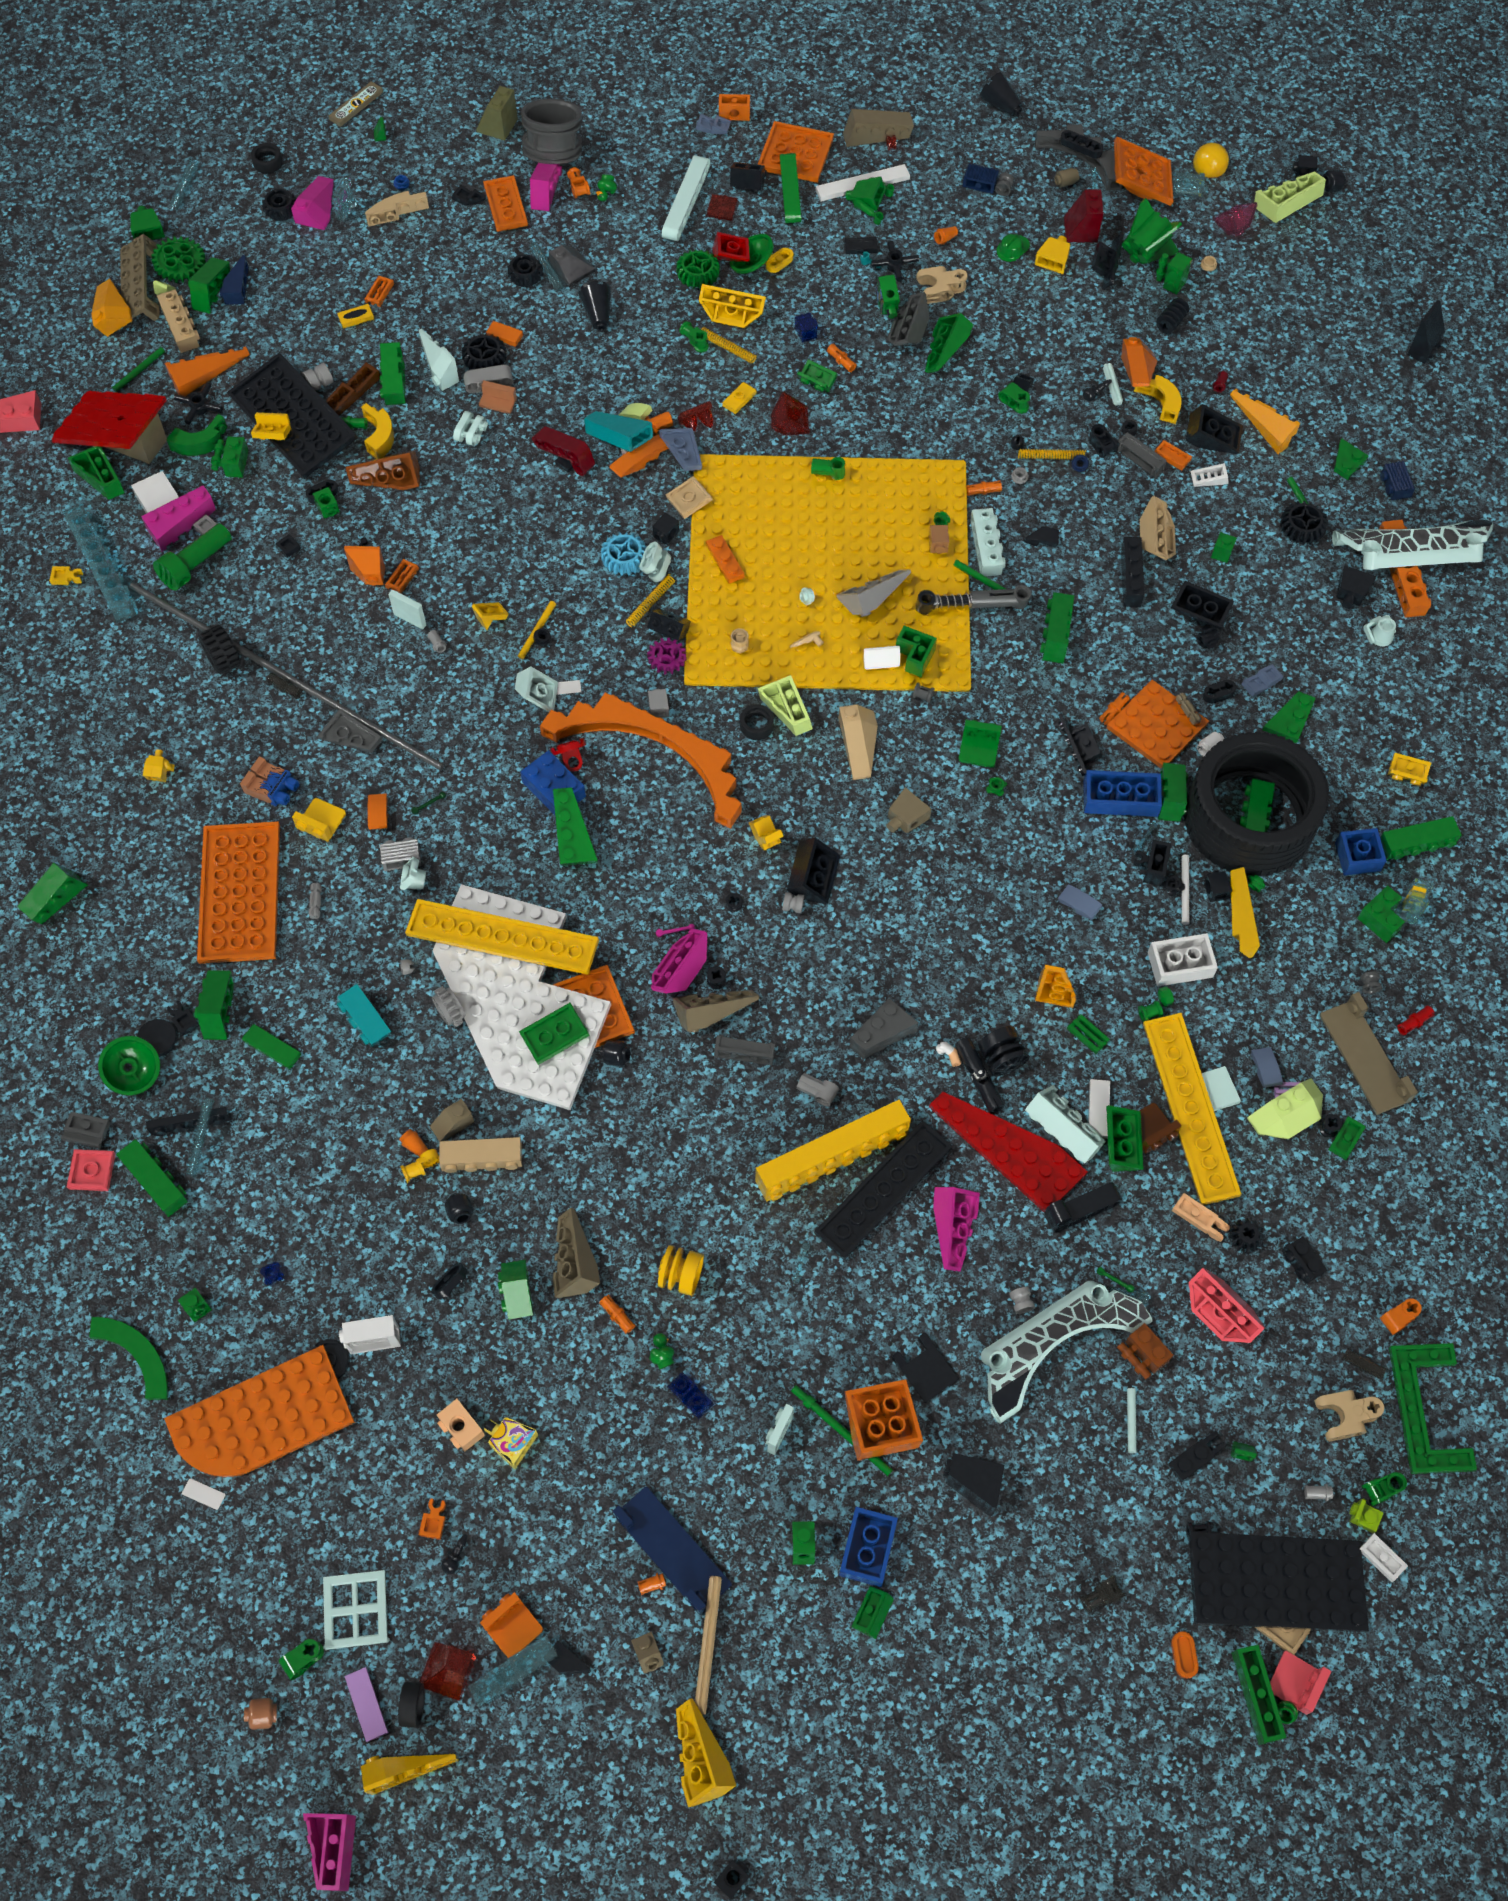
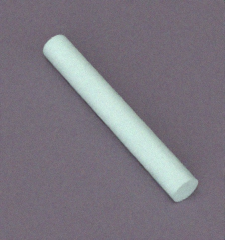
M1134 1388L1127 1389L1128 1453H1137L1136 1389Z

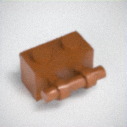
M1145 1323L1127 1338L1126 1344L1129 1348L1124 1342L1117 1346L1122 1353L1121 1356L1125 1360L1127 1359L1135 1367L1134 1371L1138 1375L1141 1374L1145 1380L1152 1375L1147 1367L1155 1374L1173 1357L1170 1350ZM1134 1353L1142 1360V1363H1141L1140 1360L1134 1355Z

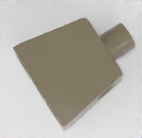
M905 787L889 808L888 818L891 821L886 826L892 833L898 828H901L905 833H909L930 819L932 809Z

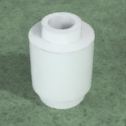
M1212 732L1202 739L1197 745L1199 754L1204 757L1214 745L1223 741V735Z

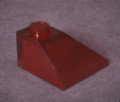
M782 392L771 413L772 429L783 436L809 434L807 406L786 392Z
M434 1642L419 1682L424 1684L426 1690L460 1701L476 1656L468 1651Z

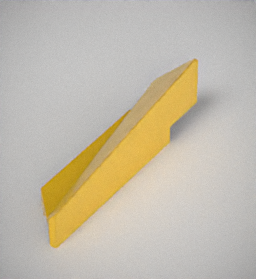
M1242 867L1230 871L1232 936L1239 940L1240 952L1248 958H1252L1260 947L1245 868Z

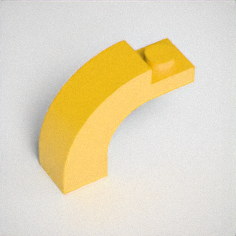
M1156 375L1155 379L1151 380L1150 386L1134 388V392L1152 396L1161 403L1162 412L1160 420L1176 424L1182 401L1178 389L1172 382Z
M365 403L361 406L363 416L376 427V431L364 441L366 450L376 459L383 458L390 451L394 442L392 422L390 416L383 408L378 411L375 407Z

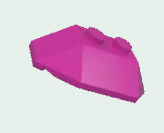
M691 929L687 935L681 937L672 945L652 974L651 989L653 991L667 994L687 990L707 961L706 931Z

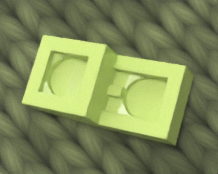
M632 403L619 416L644 420L652 412V408L647 404Z

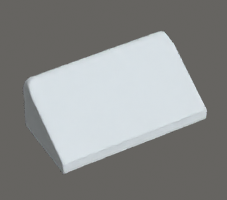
M900 646L865 648L863 654L864 668L867 670L899 667Z

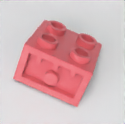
M1284 1651L1270 1680L1273 1694L1282 1701L1293 1703L1305 1715L1310 1714L1314 1711L1331 1671L1325 1667L1317 1669L1290 1652Z

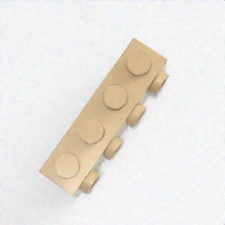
M176 289L157 295L180 353L198 348L197 340L200 337L197 330H193L195 326L192 318L188 319L190 314L187 307H183L185 303L182 295L178 296Z

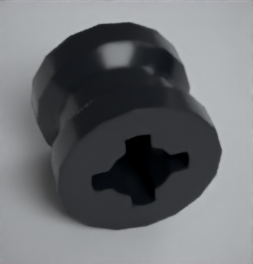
M713 966L707 972V984L711 989L719 990L726 984V972L720 966Z

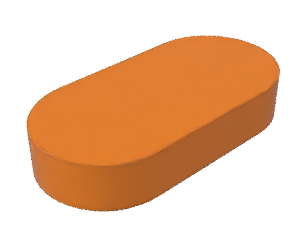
M1181 1631L1172 1637L1171 1648L1177 1674L1182 1678L1189 1679L1197 1674L1199 1665L1193 1637L1189 1633Z

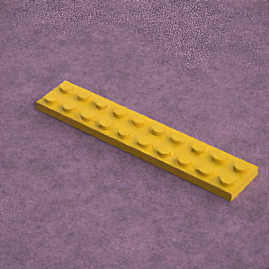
M417 899L405 931L407 936L586 975L589 974L599 943V938L596 936Z
M1182 1013L1144 1021V1030L1173 1120H1178L1182 1125L1178 1132L1179 1139L1200 1204L1207 1205L1241 1197V1191Z

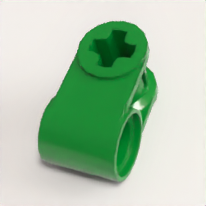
M1011 382L998 393L1001 402L1017 413L1024 414L1029 410L1028 402L1030 395L1018 387L1017 384Z
M1394 1472L1380 1479H1374L1362 1485V1488L1366 1489L1372 1501L1370 1503L1371 1506H1375L1402 1492L1407 1486V1480L1403 1474ZM1391 1479L1399 1483V1489L1391 1486Z
M307 1639L279 1659L278 1662L290 1681L300 1677L308 1668L323 1657V1645L313 1639ZM311 1646L315 1647V1648L313 1649V1652H314L313 1655H310V1654H309V1653H310V1649H309V1648H310Z

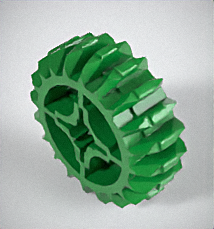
M695 249L693 252L689 250L688 253H684L683 256L679 257V261L676 264V273L682 285L692 286L693 289L695 287L701 289L702 284L713 285V282L717 281V277L720 274V265L717 258L714 257V254H710L709 251L704 252L703 249L701 251Z

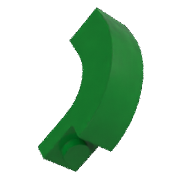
M218 414L204 430L189 433L176 427L166 440L170 450L185 456L203 455L214 450V445L217 444L218 439H222L221 435L225 433L227 425L224 417Z

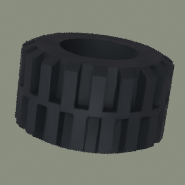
M218 624L199 634L200 644L217 673L221 675L240 666L238 652L222 626Z

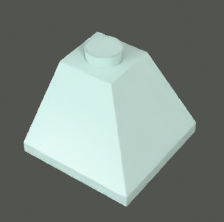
M531 666L517 673L515 690L524 699L547 712H550V710L554 711L558 682Z

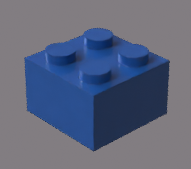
M1377 828L1340 832L1335 842L1344 876L1381 872L1387 861Z

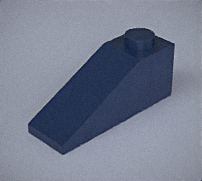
M242 255L223 280V285L220 287V297L224 299L225 304H245L249 272L246 255Z

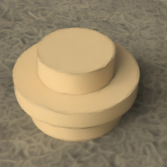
M1206 256L1201 261V268L1205 271H1213L1217 267L1216 259L1213 256Z

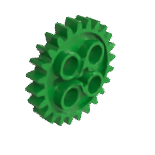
M174 236L173 240L167 238V242L162 240V245L157 244V249H153L154 254H151L152 264L157 274L162 275L163 279L168 277L169 281L175 279V283L178 282V279H181L182 283L186 278L189 280L206 263L203 248H200L199 243L195 244V240L189 241V237L183 240L182 236L179 239H176Z

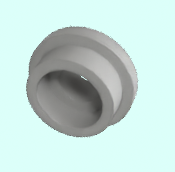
M1018 467L1012 472L1011 479L1017 484H1023L1028 480V473L1026 469Z

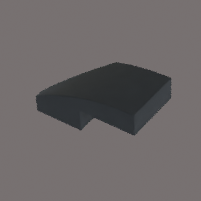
M1042 526L1024 539V543L1036 547L1039 543L1056 548L1059 544V530Z
M559 1641L554 1644L543 1658L556 1671L564 1674L566 1677L576 1673L584 1672L587 1674L591 1672L589 1667Z

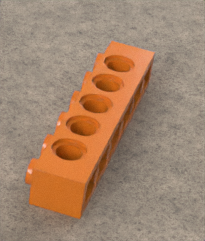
M1403 520L1382 522L1379 529H1407V527L1404 526ZM1418 566L1389 568L1404 617L1425 616L1431 607V599L1427 596L1426 584L1423 583L1421 578V569Z

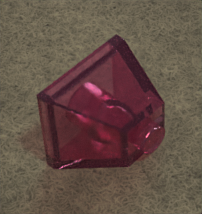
M1257 202L1236 205L1213 217V220L1227 235L1235 234V236H1239L1244 233L1245 229L1250 227L1257 208Z

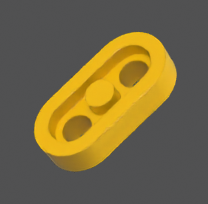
M790 248L779 249L766 262V270L776 273L793 261V251Z

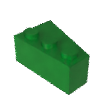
M211 257L189 279L188 286L190 287L193 310L211 313V305L213 302L218 301L216 296L223 285L224 278L230 272L229 261Z
M400 342L380 343V371L382 372L380 383L383 387L380 388L381 399L384 398L385 405L406 404L405 363Z
M94 446L68 457L73 471L108 500L124 494L121 483L101 447Z
M1163 763L1160 771L1162 807L1158 820L1180 822L1182 815H1186L1188 789L1186 788V783L1188 781V772H1186V765Z
M53 863L17 907L32 921L43 924L88 884L74 871Z
M208 970L206 978H203L202 981L203 990L199 993V1005L195 1007V1018H198L204 1040H227L228 1034L225 1030V1023H229L230 1020L226 1013L228 1006L232 1005L234 990L232 973L225 970Z

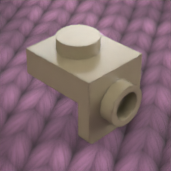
M652 1631L631 1640L644 1674L664 1665Z

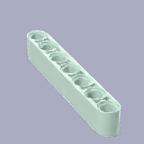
M693 156L664 223L662 238L679 241L709 171V158Z

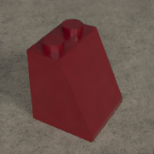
M1085 189L1064 215L1067 242H1098L1103 218L1101 189Z

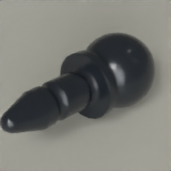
M1112 379L1103 381L1097 387L1093 385L1092 388L1085 389L1083 398L1087 401L1094 400L1096 395H1100L1099 391H1102L1111 384Z
M466 1534L457 1541L453 1552L448 1551V1556L442 1560L441 1568L446 1574H453L457 1571L458 1562L462 1559L459 1555L467 1541Z

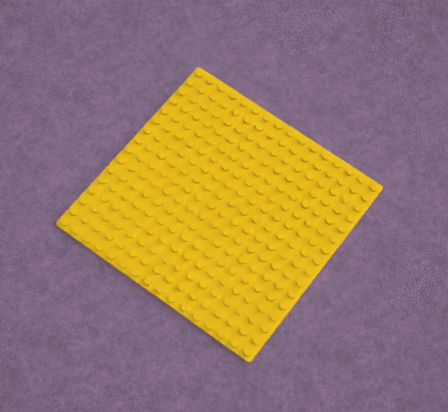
M699 454L702 469L694 470V477L710 494L712 501L694 512L691 519L687 619L691 623L686 634L685 685L762 687L791 675L796 688L914 691L916 684L920 683L921 686L930 689L932 687L935 688L934 691L969 692L971 690L969 606H949V608L948 606H942V608L939 607L932 610L929 614H921L915 607L918 594L922 590H930L939 596L944 594L947 596L951 594L957 595L958 593L961 595L969 594V575L953 566L956 560L968 566L966 462L964 460L841 457L845 461V477L841 480H834L829 475L811 474L813 458L831 460L835 457ZM944 511L950 517V523H948V553H930V525H935V513ZM720 535L725 539L744 572V578L728 584L706 546L707 540ZM905 569L911 570L910 575L881 605L870 611V615L864 617L853 615L836 596L850 588L865 586L866 582L880 580V577L892 572ZM804 587L811 588L814 592L815 599L810 605H805L800 600L799 594ZM903 626L937 638L935 652L922 678L905 671L908 656L901 653L899 667L867 670L864 668V649L896 646L897 638ZM737 628L745 629L749 635V647L743 653H736L731 648V633ZM815 631H820L819 637L824 642L820 647L812 641L790 648L791 644Z

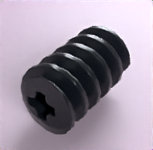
M1175 298L1156 320V325L1163 334H1172L1173 330L1186 317L1190 310L1188 303L1181 298Z

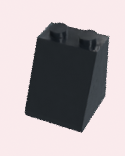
M953 1453L951 1459L947 1458L943 1476L947 1477L946 1484L984 1513L993 1516L998 1505L1005 1465Z

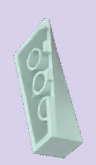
M1054 1085L1038 1092L1025 1109L1029 1113L1030 1118L1038 1121L1048 1134L1056 1137L1060 1145L1068 1148L1077 1160L1083 1163L1091 1160L1104 1145L1105 1140L1089 1123L1081 1121L1082 1115L1078 1111L1071 1110L1068 1107L1069 1101L1064 1096L1060 1098L1057 1095L1056 1091L1058 1089Z

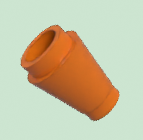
M955 226L937 229L934 233L935 242L944 245L958 235V229Z
M412 1129L407 1130L399 1139L403 1147L419 1157L423 1152L429 1150L418 1133Z

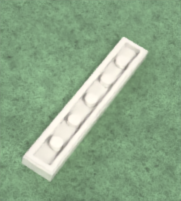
M905 164L818 185L816 186V192L820 201L845 196L846 191L853 190L856 182L859 180L882 177L883 182L887 185L910 180V174Z

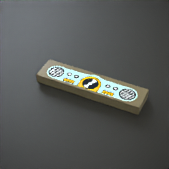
M371 81L329 115V120L339 127L343 126L383 93V88Z

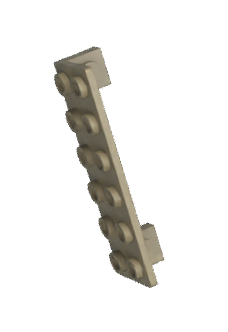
M145 234L136 237L120 250L121 296L131 309L132 319L144 313L147 317L156 321L159 319V305L147 297L146 255L152 258L151 254H154L153 249H157V244Z
M1357 992L1351 995L1347 1003L1321 1012L1320 1018L1375 1114L1379 1115L1411 1102L1418 1092L1409 1076L1400 1079L1364 1018L1368 1006L1361 994Z

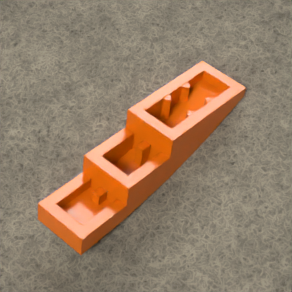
M658 434L635 450L623 454L609 468L618 476L624 477L644 469L647 462L657 459L660 452L669 448Z

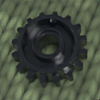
M274 189L264 196L265 200H262V208L270 219L284 221L293 216L291 208L296 201V197L289 190Z
M518 255L507 266L508 278L515 285L521 287L533 286L541 280L540 276H543V267L540 264V260H537L532 255Z

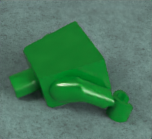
M882 177L859 180L856 182L853 190L846 191L847 201L852 200L856 209L863 211L868 216H873L874 224L880 225L881 220H883V213H875L874 211L878 210L884 193L887 197L893 196L894 185H885Z

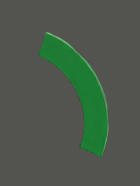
M92 1317L89 1334L91 1339H100L118 1344L136 1359L145 1381V1399L168 1400L167 1374L162 1359L151 1342L139 1331L123 1322L104 1317Z

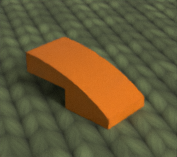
M387 793L368 795L369 830L387 828L388 826Z

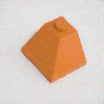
M344 546L350 570L366 585H383L385 564L380 547Z

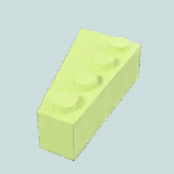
M1312 172L1297 177L1295 181H1285L1278 187L1273 185L1268 187L1266 191L1258 190L1255 194L1254 208L1277 223L1323 196L1326 179L1318 173Z

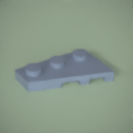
M692 428L659 430V436L684 471L702 469Z

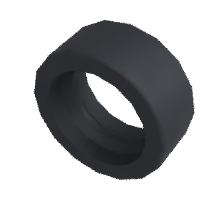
M262 143L255 146L251 152L254 168L258 172L274 173L282 166L281 152L275 144ZM266 155L275 156L270 161L259 160L261 157Z
M753 704L747 706L740 715V730L744 736L752 740H762L772 733L774 729V715L767 706ZM760 715L767 719L768 724L764 728L753 729L746 724V720L751 716Z
M405 1682L403 1684L398 1708L399 1726L419 1727L425 1698L423 1683Z

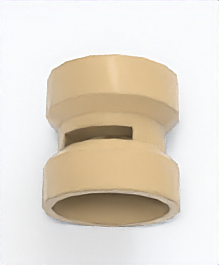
M737 628L731 633V648L736 653H743L749 647V635L745 629Z

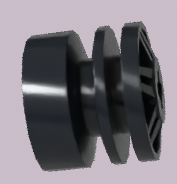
M1006 1026L994 1030L983 1037L978 1043L983 1057L989 1058L987 1065L991 1067L990 1071L994 1076L1013 1072L1023 1066L1030 1058L1025 1050V1046L1019 1044L1021 1038L1014 1026Z

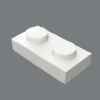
M1375 1533L1360 1548L1362 1554L1391 1582H1394L1408 1567Z

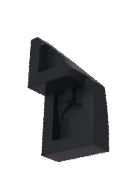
M460 184L452 194V199L467 206L484 201L486 195L476 189L470 191Z

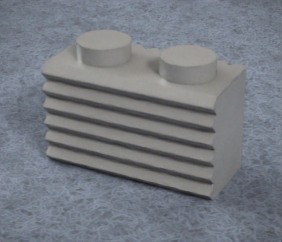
M408 837L403 839V841L395 842L388 840L384 844H380L381 862L384 871L402 869L404 864L412 857L419 859L418 866H421L420 848L417 839Z

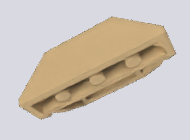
M1152 496L1140 518L1142 549L1164 560H1168L1176 555L1175 525L1167 509V502Z

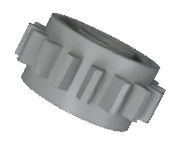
M443 986L434 990L433 1003L447 1026L452 1024L454 1027L462 1024V1018L466 1015L453 991L449 987L445 989Z

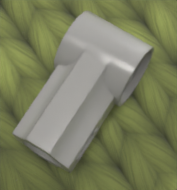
M806 1073L801 1076L797 1084L798 1090L814 1097L818 1103L827 1107L831 1105L839 1090L836 1084L827 1080L821 1081Z

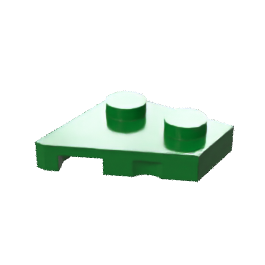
M1341 439L1338 445L1334 472L1348 480L1367 461L1369 456L1344 439Z

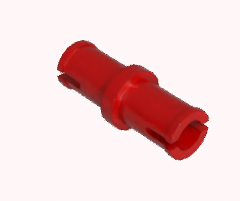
M1427 1005L1417 1013L1410 1014L1407 1020L1397 1025V1029L1400 1034L1407 1035L1413 1029L1420 1028L1423 1022L1435 1015V1012Z

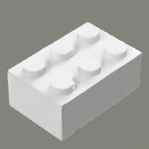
M1208 933L1151 942L1148 950L1157 986L1213 978L1218 968Z

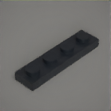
M220 1107L146 1121V1129L151 1136H163L168 1132L180 1133L190 1128L202 1129L207 1125H223L231 1121V1113L227 1107Z

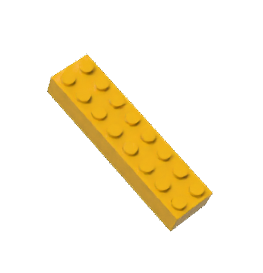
M900 1100L892 1102L756 1167L755 1182L766 1202L778 1200L783 1196L782 1194L798 1190L801 1187L800 1185L813 1183L823 1174H832L836 1171V1168L842 1165L844 1167L848 1166L859 1157L865 1158L877 1148L881 1150L894 1140L900 1141L904 1139L909 1132L911 1119Z

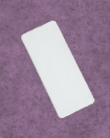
M580 680L558 682L557 695L581 692Z
M193 1479L188 1480L182 1491V1495L216 1510L219 1509L225 1497V1493Z

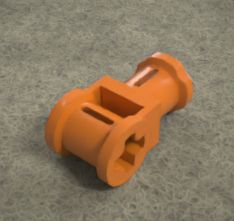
M577 167L569 169L567 177L570 179L573 197L576 199L581 195H590L589 184L584 176H581L580 169Z

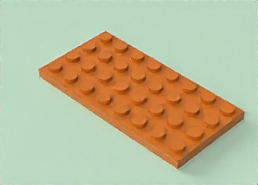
M279 821L203 827L197 962L199 964L276 959Z

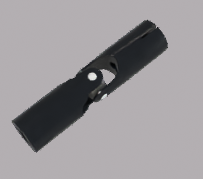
M966 1037L959 1040L955 1047L966 1069L971 1073V1078L988 1112L992 1114L1000 1111L1005 1107V1104L988 1071L983 1068L982 1059L971 1038ZM985 1078H987V1080H988V1083H987V1084H980V1083H979V1082H982Z

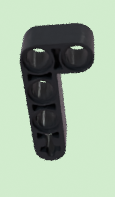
M1110 1182L1065 1203L1063 1200H1058L1050 1204L1046 1208L1044 1216L1053 1233H1058L1123 1202V1199L1115 1184Z

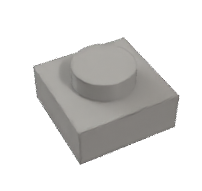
M205 515L194 523L193 526L196 531L203 535L217 523Z

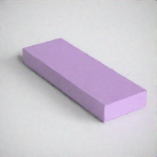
M365 1667L346 1675V1683L366 1742L368 1743L388 1734L389 1732L367 1668Z

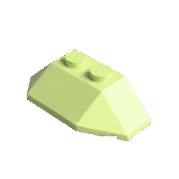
M1308 1079L1271 1100L1247 1117L1258 1135L1290 1139L1321 1119L1323 1094L1314 1081Z

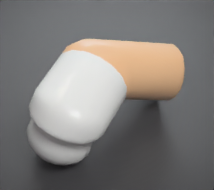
M941 1042L936 1046L938 1054L946 1053L949 1056L952 1067L961 1065V1060L955 1047L947 1042Z

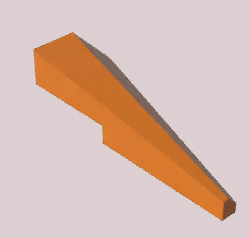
M245 346L242 350L234 351L230 349L227 353L223 354L215 352L195 356L193 360L185 361L181 359L178 363L173 364L166 362L165 366L177 393L187 396L249 356L250 353Z

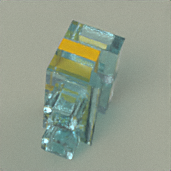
M1417 878L1413 880L1405 892L1401 913L1406 914L1405 922L1417 923L1418 917H1421L1430 904L1427 897L1433 890V882Z

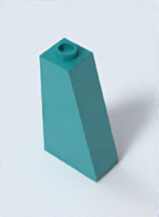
M598 411L584 418L586 434L629 452L653 438L652 422Z

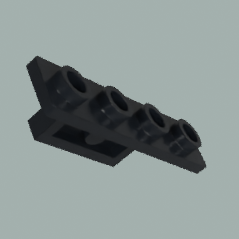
M1120 233L1112 241L1111 248L1102 242L1096 245L1091 269L1104 276L1102 284L1104 290L1115 282V273L1118 269L1117 264L1121 256L1120 250L1124 242L1123 233Z
M1060 713L1058 715L1060 718L1058 724L1062 731L1066 732L1065 740L1069 746L1072 745L1073 751L1071 753L1075 761L1080 763L1078 769L1081 775L1085 776L1086 770H1089L1087 763L1102 756V752L1088 723L1071 730L1067 719Z

